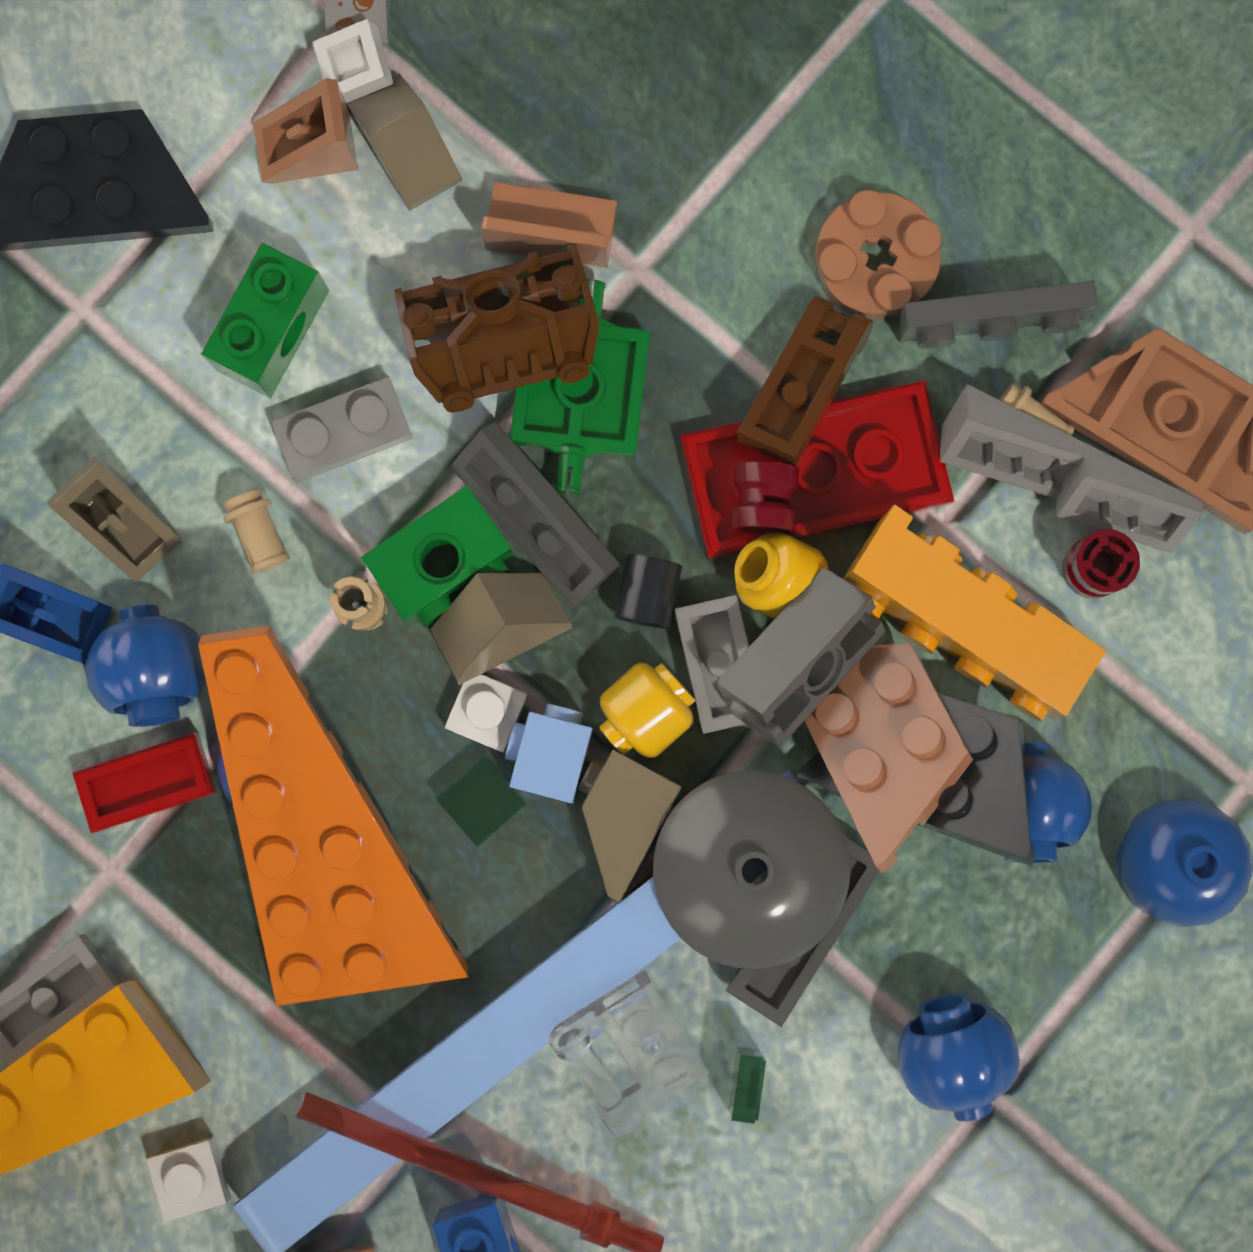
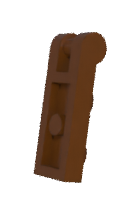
M814 296L738 429V443L784 464L796 466L856 356L863 350L870 336L874 323L873 320L858 313H854L852 317L846 316L833 310L834 303L819 296ZM824 333L838 339L836 346H833L817 338Z

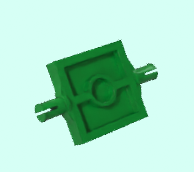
M587 279V282H588V285H589V289H590V288H591V282H590V279ZM594 280L592 297L599 323V332L593 362L588 365L589 375L583 380L567 384L561 382L558 377L516 388L510 439L518 446L544 448L556 455H560L555 490L561 494H566L569 470H572L570 495L582 494L581 486L585 458L589 459L606 455L636 459L650 330L618 327L605 319H601L606 283L599 280ZM583 298L578 299L577 306L584 305Z

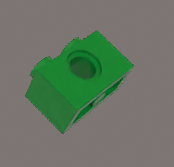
M261 243L201 355L216 371L271 399L330 291L320 273L294 258Z
M467 485L361 556V559L403 621L412 626L420 620L424 627H428L437 622L442 614L450 608V605L453 603L452 598L462 592L477 573H507L509 569L505 562L514 557V554ZM440 546H449L457 550L459 563L451 575L444 578H435L427 573L426 559L432 550Z

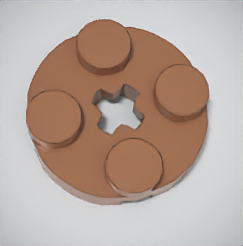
M864 190L855 194L851 200L839 205L829 215L816 243L814 253L815 264L817 265L818 275L823 282L822 287L827 297L844 312L852 316L854 313H858L872 320L884 319L885 316L899 314L904 303L922 301L934 284L940 269L941 232L919 206L902 196L886 192L878 193L873 190ZM878 242H881L889 247L888 254L894 258V264L892 267L887 264H881L877 271H874L866 266L868 255L861 251V248L866 244L875 246Z

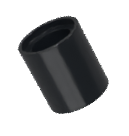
M627 555L614 618L642 626L670 629L683 566L655 557Z

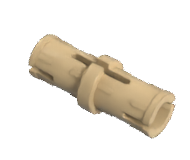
M351 576L342 578L334 584L333 587L338 590L335 594L330 593V606L338 620L345 626L351 621L353 624L351 628L354 630H374L383 624L382 617L388 613L385 596L381 589L373 582L369 587L367 584L368 580ZM364 599L367 602L365 608L361 606L355 610L356 608L352 606L354 601L359 602Z

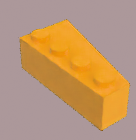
M894 504L877 522L842 578L872 596L876 608L870 615L879 619L883 613L903 625L904 628L900 635L923 651L933 654L936 647L956 658L958 662L954 669L972 682L987 688L992 681L1012 693L1013 695L1009 703L1023 714L1040 722L1043 721L1046 715L1052 719L1066 717L1106 650L1043 606L1033 602H1029L1025 609L1014 603L1018 597V592L1011 584L993 572H987L979 568H973L972 572H969L960 566L963 559L959 555V548L940 535H935L932 538L925 534H918L917 536L912 533L907 527L913 517Z
M137 978L114 987L0 1072V1175L191 1095L211 1082Z

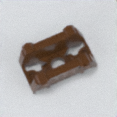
M576 243L568 245L569 250L538 257L537 251L528 253V256L522 262L451 280L442 278L440 275L432 278L433 284L404 292L402 288L394 290L413 373L438 403H443L446 411L451 413L461 412L470 409L474 405V399L522 386L558 377L561 382L567 384L583 380L589 375L588 365L593 362L599 323ZM583 298L584 305L570 308V303ZM415 340H428L431 344L416 347Z

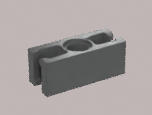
M823 567L812 579L811 583L790 602L716 682L721 693L731 702L734 701L729 706L733 715L780 748L886 632L883 623L870 615L876 608L872 596Z

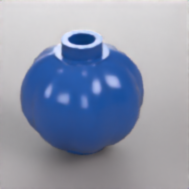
M136 605L122 609L120 611L121 621L102 631L90 648L86 660L88 688L94 699L107 712L127 715L129 726L148 727L174 722L181 718L179 707L193 703L206 681L198 646L200 637L186 623L160 616L158 606Z
M1024 743L1026 754L1024 768L1025 777L1028 780L1030 806H1028L1030 832L1035 850L1033 863L1057 862V848L1074 846L1088 828L1092 813L1090 791L1084 779L1073 766L1050 756V746L1048 744ZM1005 857V861L1020 863Z
M947 994L924 1002L918 1008L920 1016L907 1023L898 1044L897 1058L901 1077L906 1088L921 1104L934 1110L952 1111L955 1119L958 1121H974L989 1115L993 1110L991 1102L1011 1088L1018 1073L1020 1063L1019 1048L1011 1026L994 1008L984 1003H970L969 997L965 994Z

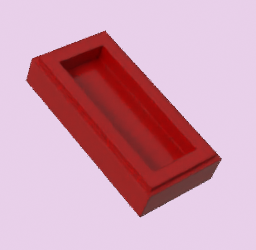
M191 733L72 773L91 834L217 794L199 733Z

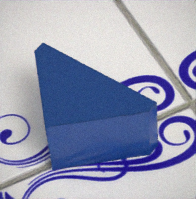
M0 562V633L86 665L90 648L101 633L112 607Z

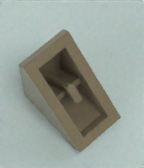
M399 73L392 77L394 84L348 102L347 106L406 207L411 211L463 180L425 104Z
M95 457L47 501L48 505L135 583L182 540L116 470Z
M477 573L430 630L457 683L460 685L572 629V624L543 573Z

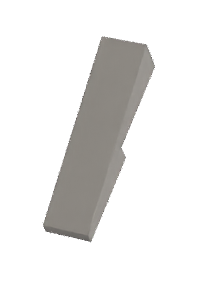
M968 384L941 426L940 462L1055 498L1057 517L1097 530L1114 529L1126 534L1134 542L1172 553L1204 513L1202 501Z

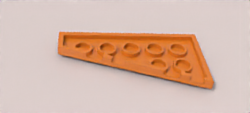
M270 626L202 635L198 646L276 1006L468 977V963L459 948H454L441 926V917L431 900L427 901L409 871L407 859L361 781L357 783L342 757L343 750L331 731L328 732L308 699L309 692Z

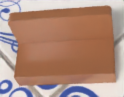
M494 182L488 216H483L481 225L485 248L528 255V253L537 251L538 257L569 250L568 245L576 243L582 264L608 268L617 213V201Z

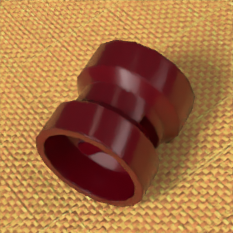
M742 462L736 464L734 486L740 491V503L733 509L732 530L755 535L777 531L787 535L794 534L796 531V512L790 505L791 494L798 488L799 468L794 465L777 462Z
M1101 529L1075 542L1067 550L1063 559V576L1067 585L1076 594L1087 599H1100L1127 588L1136 579L1140 569V554L1135 543L1126 534L1114 529Z

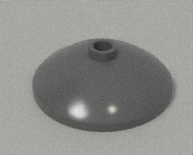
M739 771L721 775L704 782L688 793L674 807L667 817L656 843L653 879L656 895L667 921L687 945L699 954L723 965L744 969H761L778 966L800 957L826 936L837 921L847 897L850 880V859L847 844L837 820L829 808L813 792L794 780L778 774L762 771ZM751 858L761 859L767 868L765 878L756 884L746 882L742 876V867Z

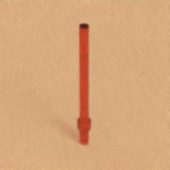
M306 1091L303 1093L294 1115L296 1118L580 1231V1238L597 1246L606 1249L610 1244H613L631 1252H661L664 1243L663 1235L621 1219L619 1210L597 1201H593L590 1206Z

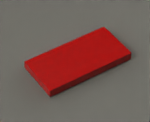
M925 380L834 400L830 403L796 465L799 468L798 488L791 494L790 505L796 512V531L789 536L801 539L876 522L894 504L908 514L951 505L955 502L946 463L940 462V439ZM743 421L680 435V442L708 559L739 553L747 544L761 536L732 530L733 509L740 503V491L734 486L736 464L742 462L782 463L738 443L737 431Z

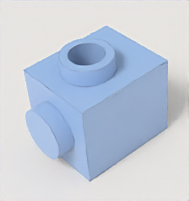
M546 704L543 715L529 711L526 725L518 722L514 723L505 759L516 762L509 787L574 804L593 732L591 727L581 725L582 712Z

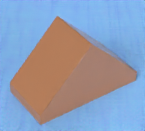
M324 79L253 123L263 183L273 184L358 170L350 113L337 80Z

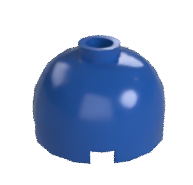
M1192 799L1159 801L1137 813L1129 824L1131 827L1125 833L1123 843L1119 844L1116 855L1119 882L1131 903L1154 920L1178 927L1208 925L1231 913L1248 892L1253 873L1250 844L1238 823L1213 805Z

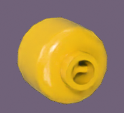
M779 531L766 532L747 544L740 552L734 568L736 591L744 605L776 619L790 602L811 583L812 579L823 567L829 570L828 562L820 550Z
M662 662L655 669L647 663H637L601 695L600 706L607 720L599 728L624 756L634 748L641 755L654 758L661 754L693 724V714L689 706L696 700Z

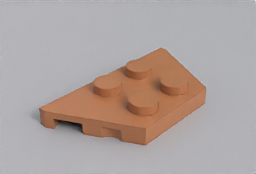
M1158 327L1117 354L1111 355L1091 367L1087 372L1048 393L1041 400L1040 403L1066 423L1072 424L1075 430L1144 473L1202 501L1204 510L1243 534L1253 531V385Z
M911 643L873 645L804 720L875 866L881 873L891 869L898 859L894 854L918 823L921 826L925 824L938 807L941 793L947 787L954 785L973 761Z

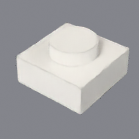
M369 19L313 41L323 80L326 78L337 80L346 103L394 84L378 27Z
M480 674L463 683L444 728L505 753L515 722H518L529 694Z
M214 1136L153 1154L146 1159L163 1223L226 1204L231 1199Z

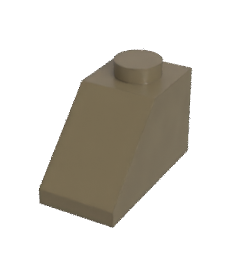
M612 750L607 761L597 756L594 757L577 790L588 795L582 810L607 895L620 902L681 786L615 750Z

